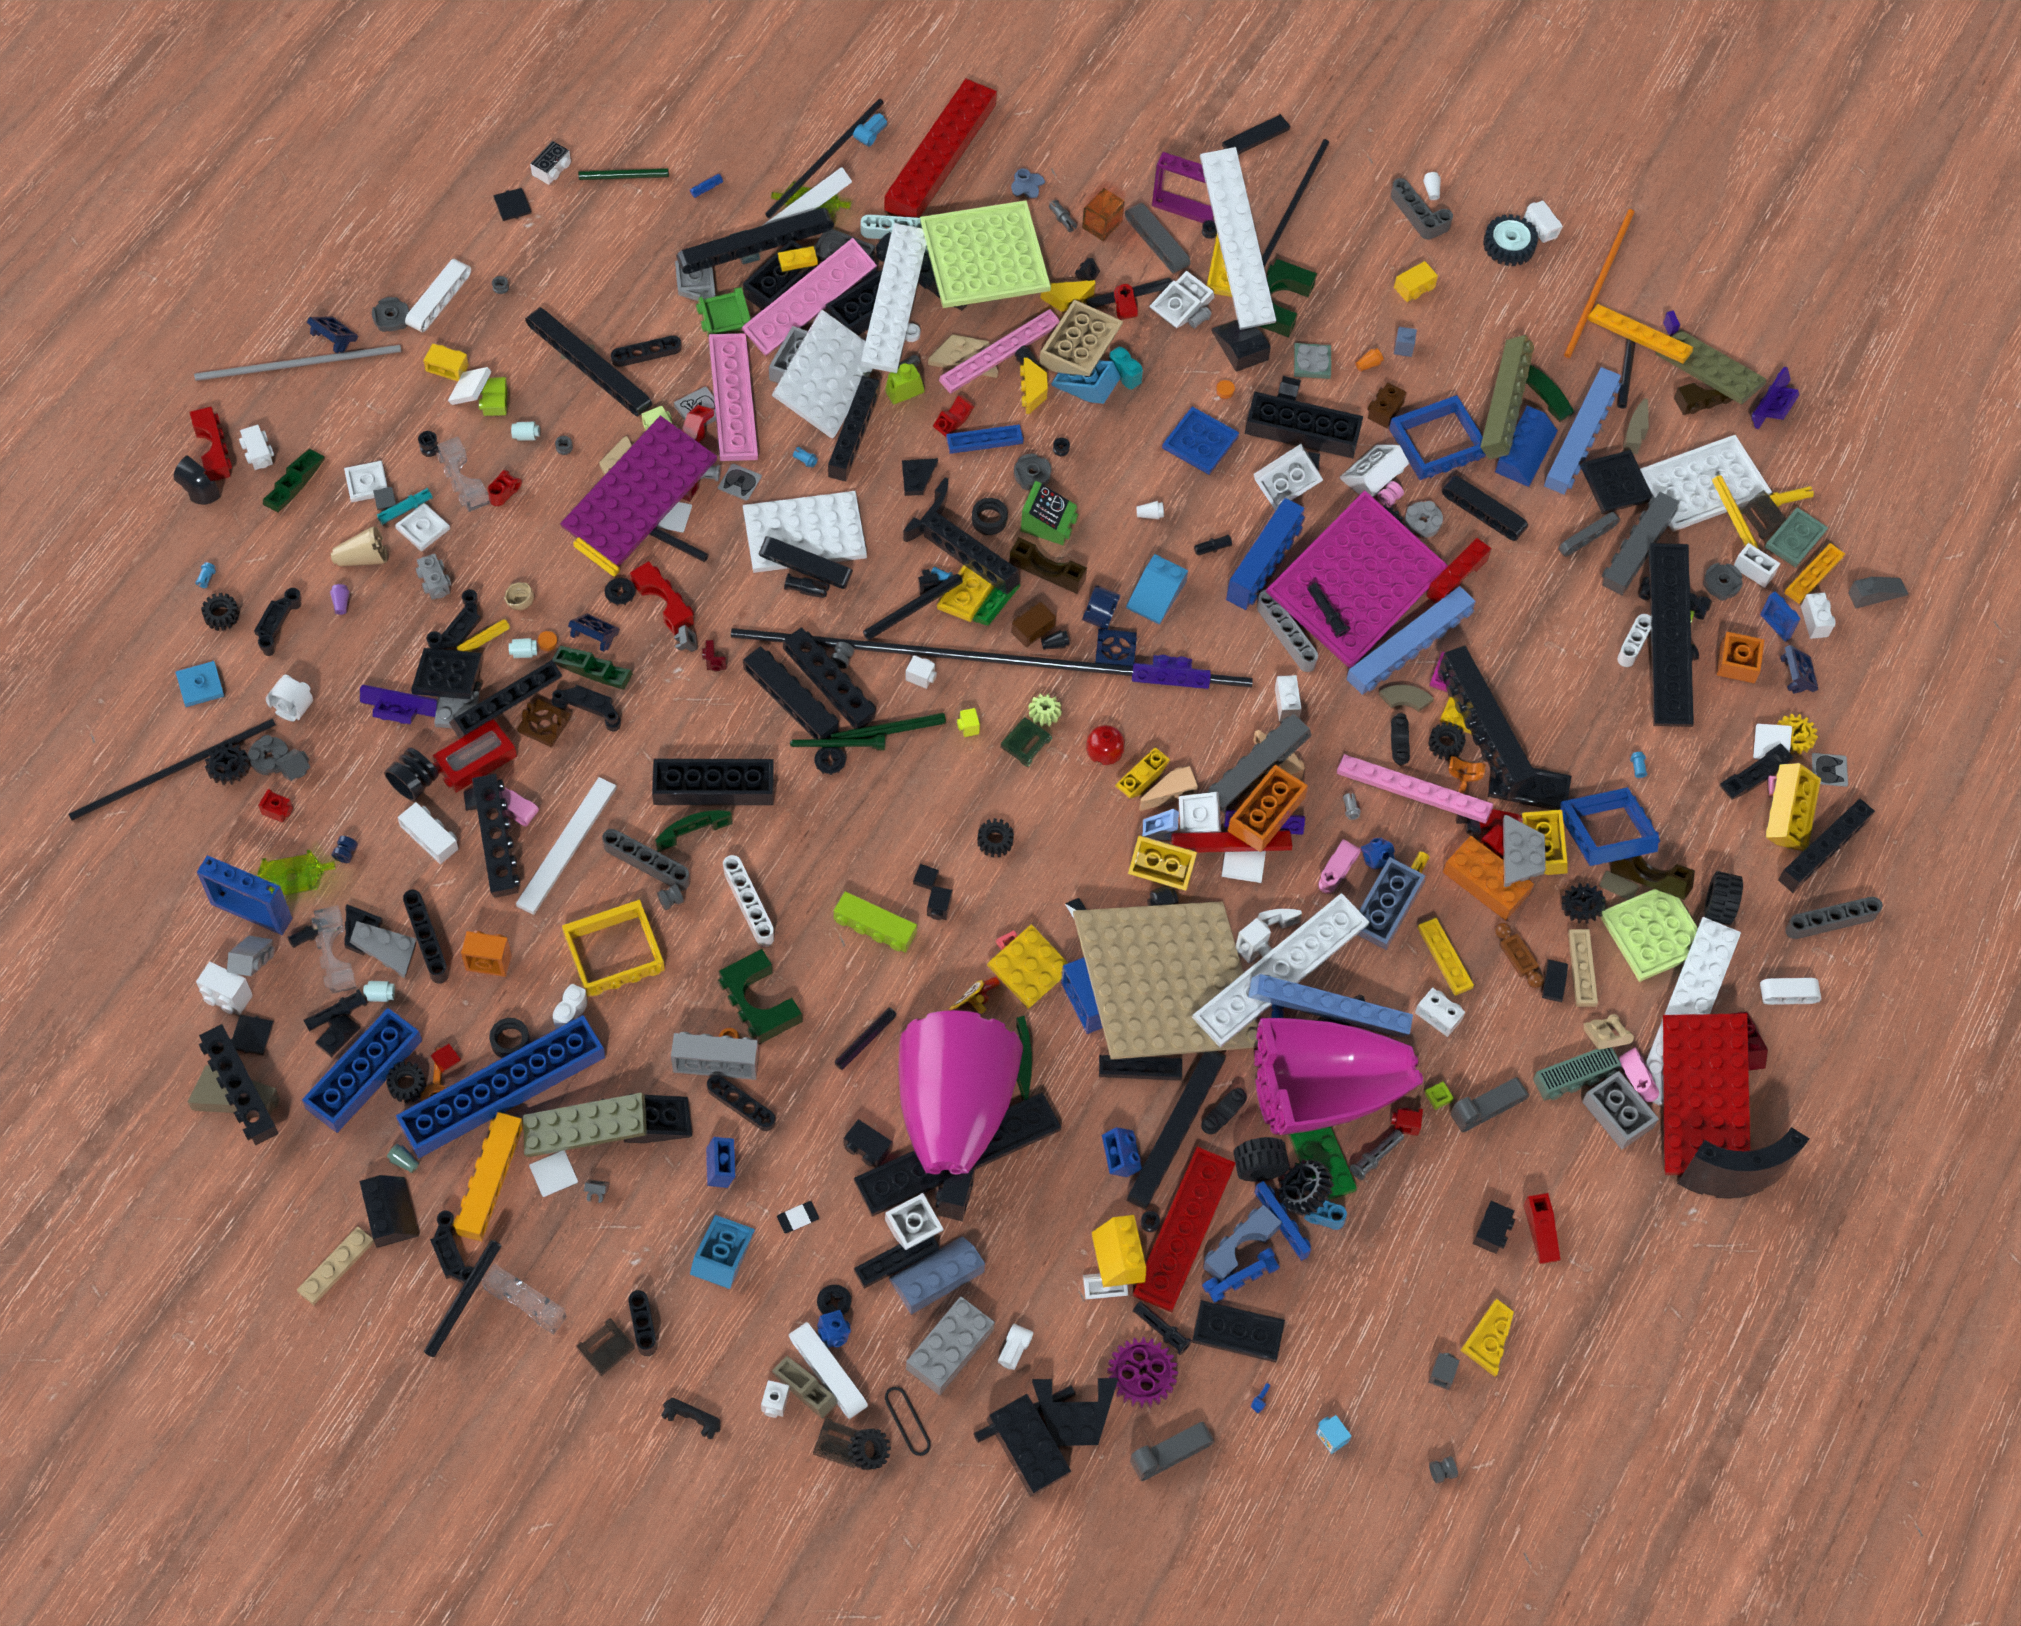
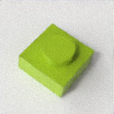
M1444 1082L1425 1090V1095L1434 1110L1454 1100Z

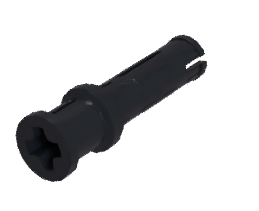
M1316 582L1309 586L1307 590L1326 617V624L1330 625L1335 632L1334 636L1339 638L1349 632L1351 628L1346 626L1341 618V613L1336 612L1318 583Z
M357 989L356 993L346 998H340L339 1002L303 1021L310 1032L327 1023L328 1020L343 1014L349 1015L352 1010L362 1005L364 1007L367 1006V1003L360 990Z
M1142 1301L1134 1307L1132 1312L1136 1313L1149 1326L1162 1335L1163 1341L1171 1344L1178 1350L1177 1353L1179 1355H1182L1191 1345L1192 1340L1190 1338L1187 1339L1183 1336L1176 1326L1171 1327Z

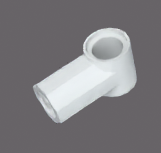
M1014 1323L1008 1333L1007 1342L999 1356L998 1363L1007 1369L1015 1370L1024 1349L1028 1348L1034 1332Z

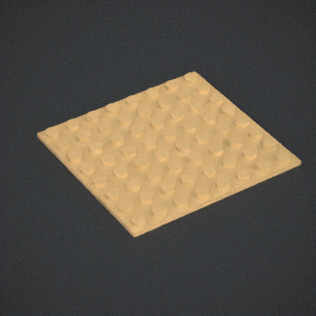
M1223 901L1073 911L1111 1059L1258 1048L1256 1034L1259 1025L1257 1018L1222 1047H1219L1192 1018L1193 1014L1243 974Z

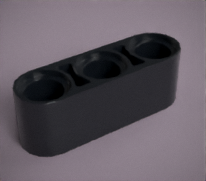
M636 1290L629 1295L628 1303L637 1348L641 1355L651 1356L657 1350V1342L648 1297L645 1292ZM636 1300L644 1301V1304L641 1306L633 1305ZM641 1320L648 1321V1324L644 1327L637 1325ZM646 1340L652 1342L649 1347H643L641 1344Z

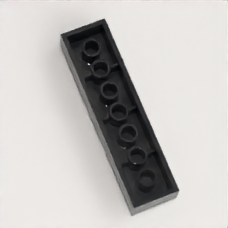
M1466 645L1445 652L1438 676L1447 686L1448 695L1454 699L1456 710L1462 714L1464 724L1468 730L1470 729L1475 745L1481 749L1482 758L1485 762H1488L1491 775L1497 779L1501 793L1508 800L1529 793L1536 774Z

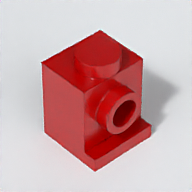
M267 789L258 804L262 815L282 823L286 817L291 815L293 810L290 799L273 793L270 789Z
M1409 1108L1398 1109L1397 1112H1392L1391 1124L1394 1125V1130L1398 1129L1402 1134L1418 1136L1422 1126L1423 1109L1419 1108L1418 1112H1415Z

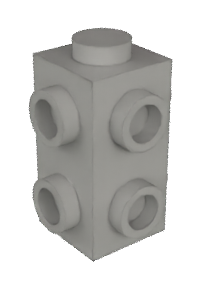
M435 553L417 559L418 567L415 570L418 578H423L424 583H422L425 594L429 593L431 600L443 598L450 594L448 586H451L448 574H443L445 568L442 560H438Z

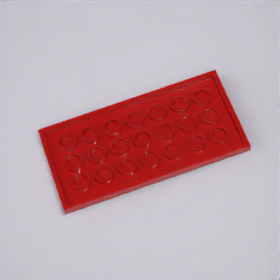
M1747 1013L1663 1015L1665 1175H1683L1704 1140L1728 1150L1751 1151Z

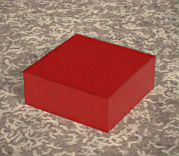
M450 1043L431 1055V1058L442 1073L461 1061Z

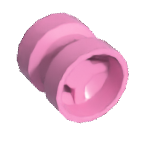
M1391 481L1386 485V489H1382L1377 494V497L1381 504L1391 507L1395 500L1400 499L1404 495V491L1398 483Z

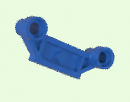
M1268 1248L1256 1256L1259 1260L1258 1262L1229 1276L1221 1283L1217 1277L1211 1278L1203 1283L1202 1287L1206 1293H1209L1213 1302L1217 1303L1225 1298L1224 1293L1232 1288L1236 1291L1245 1285V1281L1252 1279V1281L1257 1280L1264 1275V1271H1268L1271 1274L1278 1270L1280 1266L1274 1258L1275 1254L1272 1248Z

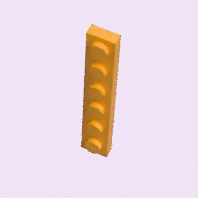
M1597 304L1588 316V321L1682 364L1693 352L1692 346L1600 304Z

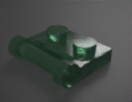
M1024 717L1004 739L1000 748L1028 767L1042 747L1052 740V736ZM1036 735L1040 737L1027 754L1022 752Z

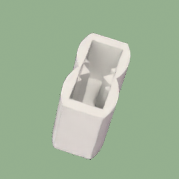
M571 984L565 990L563 1001L556 1006L553 1012V1021L556 1029L577 1019L587 1007L585 989Z

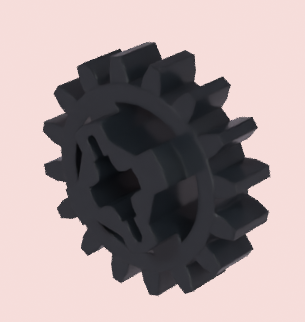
M223 743L220 749L214 747V753L208 752L209 758L205 759V769L208 772L209 778H213L215 783L221 780L222 785H225L227 781L233 785V780L236 779L240 782V776H246L245 770L250 769L248 764L250 760L246 751L241 750L239 745L234 748L232 743H230L228 747H225Z
M1579 883L1578 888L1572 885L1571 891L1566 890L1565 896H1562L1564 915H1570L1571 921L1578 919L1579 924L1582 920H1585L1586 924L1589 923V919L1596 921V916L1602 917V911L1606 909V898L1603 896V891H1597V886L1590 888L1589 883L1585 887H1582V884Z

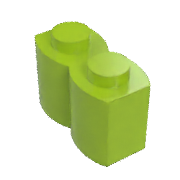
M506 377L488 378L480 393L482 399H479V410H483L484 416L506 415Z

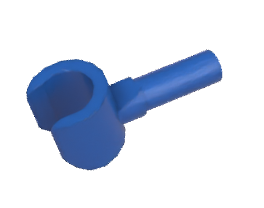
M1268 1383L1265 1384L1261 1393L1254 1398L1251 1404V1408L1257 1413H1260L1266 1406L1262 1399L1270 1388Z

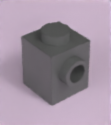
M297 749L291 750L275 761L283 776L290 781L303 777L307 773L306 770L311 768L308 764L309 758L306 753Z

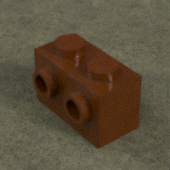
M1387 382L1384 388L1381 387L1376 395L1377 399L1370 402L1367 408L1369 411L1368 419L1388 428L1391 419L1397 415L1403 406L1407 392Z
M1039 602L1037 605L1029 607L1022 616L1019 615L1014 618L1011 633L1027 648L1055 627L1056 616L1042 602Z

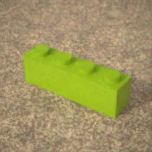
M846 891L833 911L834 920L839 925H847L859 934H866L872 937L878 943L888 944L895 951L906 953L917 934V924Z

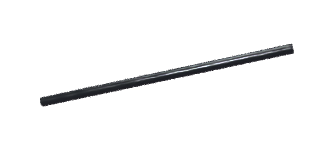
M878 99L765 213L766 217L771 218L853 135L857 126L863 125L884 102Z
M1327 139L1322 141L1262 256L1264 268L1329 145Z
M270 719L77 809L68 815L71 821L208 758V752H215L214 747L220 749L223 743L225 747H228L230 743L235 745L276 726L273 719Z

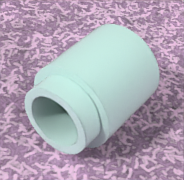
M517 422L512 424L511 427L512 438L517 439V441L536 440L540 436V427L536 425V422Z
M531 638L512 639V643H509V655H513L514 659L533 658L534 655H537V641Z
M368 981V984L364 985L363 995L367 997V1001L389 1002V1000H394L395 984L389 981Z

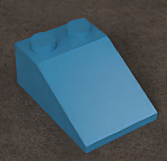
M1099 360L1090 376L1058 373L1051 384L1053 387L1087 402L1104 404L1121 377L1112 361Z
M1154 554L1145 568L1126 608L1160 625L1185 586L1188 570Z
M715 1215L694 1256L690 1275L730 1289L738 1274L755 1229Z

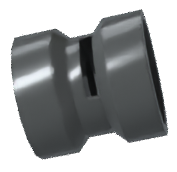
M838 642L835 646V653L831 655L830 659H834L840 669H846L850 663L849 658L853 656L855 649L848 643Z
M676 884L670 886L669 890L657 892L658 899L665 911L670 909L674 903L679 905L684 902Z
M1451 1456L1444 1458L1441 1462L1433 1461L1429 1463L1430 1473L1436 1484L1444 1482L1446 1478L1454 1479L1458 1477L1457 1466Z

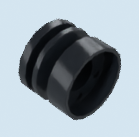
M408 747L404 754L399 756L400 763L393 762L385 770L384 775L397 792L410 801H415L424 792L423 785L429 787L432 781H435L439 775L433 764L423 754Z

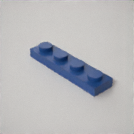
M1020 424L946 434L949 454L1023 444Z
M1264 1181L1257 1184L1254 1193L1262 1205L1282 1222L1280 1231L1301 1261L1308 1258L1311 1252V1245L1298 1232L1299 1228L1296 1222L1289 1219L1285 1206L1282 1203H1278L1273 1189L1267 1186Z

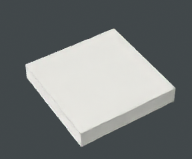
M485 367L463 372L448 402L455 405L477 400L491 374V370Z
M382 461L344 468L351 503L375 498L373 490L388 488Z
M425 503L395 525L396 529L420 551H423L450 530V525Z
M1218 792L1179 796L1181 833L1221 832Z

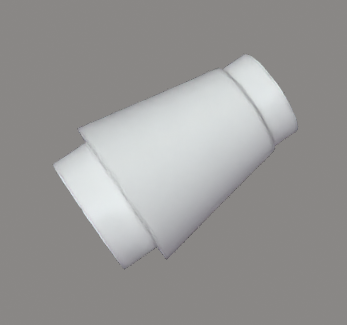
M1436 172L1427 173L1424 176L1423 182L1429 199L1437 200L1440 198L1441 177Z
M1155 501L1137 506V517L1160 520V518L1164 517L1163 502Z

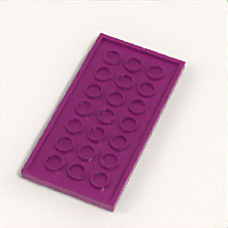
M660 415L566 516L560 525L574 537L582 538L614 564L620 566L717 461V456Z

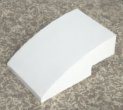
M1186 271L1176 282L1173 280L1149 307L1177 329L1187 323L1188 319L1199 312L1201 307H1206L1215 298L1214 291Z

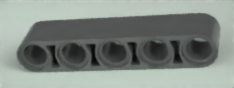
M1143 203L1125 210V217L1129 224L1172 273H1176L1190 265V259L1186 252Z
M608 829L603 833L602 840L607 853L669 886L676 884L679 890H685L689 887V871L685 866L615 829ZM610 840H616L614 843H608ZM627 849H633L631 852H625ZM644 858L650 859L649 861H642ZM662 867H666V868H667L666 870H663V871H662V870H659V869L662 868ZM679 876L685 877L682 880L676 879Z
M1867 897L1796 914L1788 922L1785 932L1788 937L1799 939L1871 922L1877 918L1883 905L1880 899Z

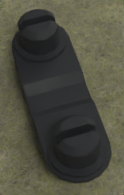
M1398 713L1391 720L1392 758L1398 765H1404L1410 760L1409 722L1403 713Z
M1242 1088L1231 1090L1203 1119L1201 1123L1202 1130L1212 1135L1227 1124L1247 1100L1245 1091Z
M670 1398L663 1404L665 1409L661 1415L664 1419L668 1417V1421H673L676 1414L684 1418H692L698 1424L704 1426L701 1431L703 1437L707 1436L708 1439H713L715 1433L721 1430V1420L676 1398Z

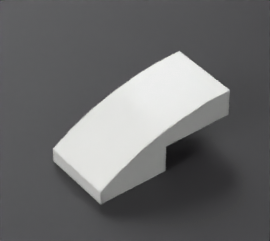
M1274 909L1259 913L1258 920L1266 923L1267 926L1279 923L1281 929L1300 923L1302 912L1295 909Z

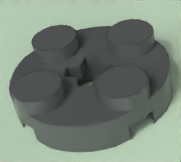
M396 297L383 298L372 309L373 322L382 332L405 329L407 327L405 319L409 309L405 302L399 301ZM389 312H392L393 314H395V315H393V316H387V315H389Z
M1037 454L1021 456L1014 466V478L1024 490L1032 489L1035 481L1043 485H1047L1050 481L1051 465L1046 458L1043 457L1042 459ZM1029 469H1033V471L1037 472L1035 474H1030Z
M1720 563L1711 565L1707 569L1703 580V586L1707 591L1722 601L1736 596L1743 584L1741 572L1735 566L1728 563L1726 565H1720ZM1720 579H1726L1727 581L1726 583L1720 582Z
M264 735L251 746L248 758L252 768L257 773L269 775L268 773L275 772L276 774L281 771L275 764V761L286 755L289 750L283 740L271 737L270 735ZM267 753H272L274 756L273 758L268 757L265 759Z

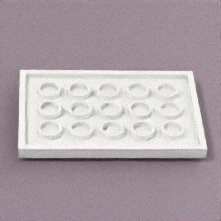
M821 310L772 396L827 436L834 438L848 414L862 376L869 377L873 369L860 366L866 341L828 313Z
M1736 435L1640 469L1653 497L1656 498L1658 493L1662 492L1680 501L1678 511L1669 524L1673 532L1727 512L1712 482V479L1718 475L1723 476L1738 508L1756 502L1758 497L1769 496L1772 493Z
M855 491L743 505L753 573L787 569V567L758 555L766 536L834 562L867 558Z

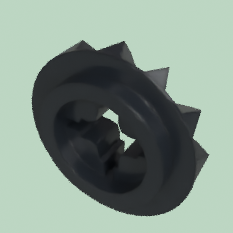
M615 578L607 583L604 590L605 597L610 603H614L617 606L619 604L626 605L627 602H632L635 596V586L626 578ZM622 587L623 593L620 597H618L617 592H619V590H621Z
M822 747L815 754L814 763L817 770L819 769L822 774L832 775L836 772L839 773L845 767L846 756L838 747ZM829 755H831L833 760L831 766L828 765V762H825L828 761Z
M828 1285L818 1294V1309L823 1315L840 1310L842 1315H844L850 1309L851 1295L843 1286ZM831 1295L835 1300H840L837 1306L838 1309L833 1304H828L831 1302Z

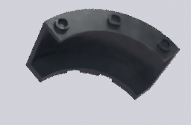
M1791 1127L1776 1143L1754 1151L1728 1150L1704 1140L1677 1184L1701 1195L1704 1193L1716 1196L1715 1198L1732 1199L1751 1196L1776 1183L1787 1172L1810 1138Z

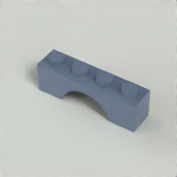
M1264 1205L1259 1209H1253L1245 1223L1240 1222L1234 1228V1233L1230 1237L1226 1236L1219 1243L1220 1247L1215 1252L1211 1250L1205 1256L1203 1269L1213 1278L1217 1277L1220 1283L1237 1271L1238 1263L1235 1258V1249L1241 1243L1249 1240L1266 1243L1280 1229L1282 1222Z

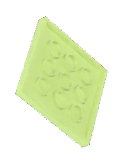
M1656 889L1602 911V917H1600L1639 982L1685 963L1698 929L1680 898Z

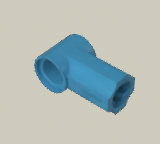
M875 114L864 125L860 124L857 126L853 133V138L870 147L875 142L877 135L887 126V120L882 114Z

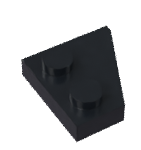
M938 458L902 460L904 496L924 494L927 484L932 478V473L935 467L937 468Z
M347 904L345 906V948L365 955L364 951L350 943L356 921L380 928L383 920L381 917Z

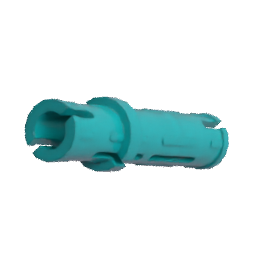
M425 488L413 496L409 495L404 501L376 514V516L381 521L380 523L384 525L409 510L418 508L424 502L433 499L432 494L428 488Z

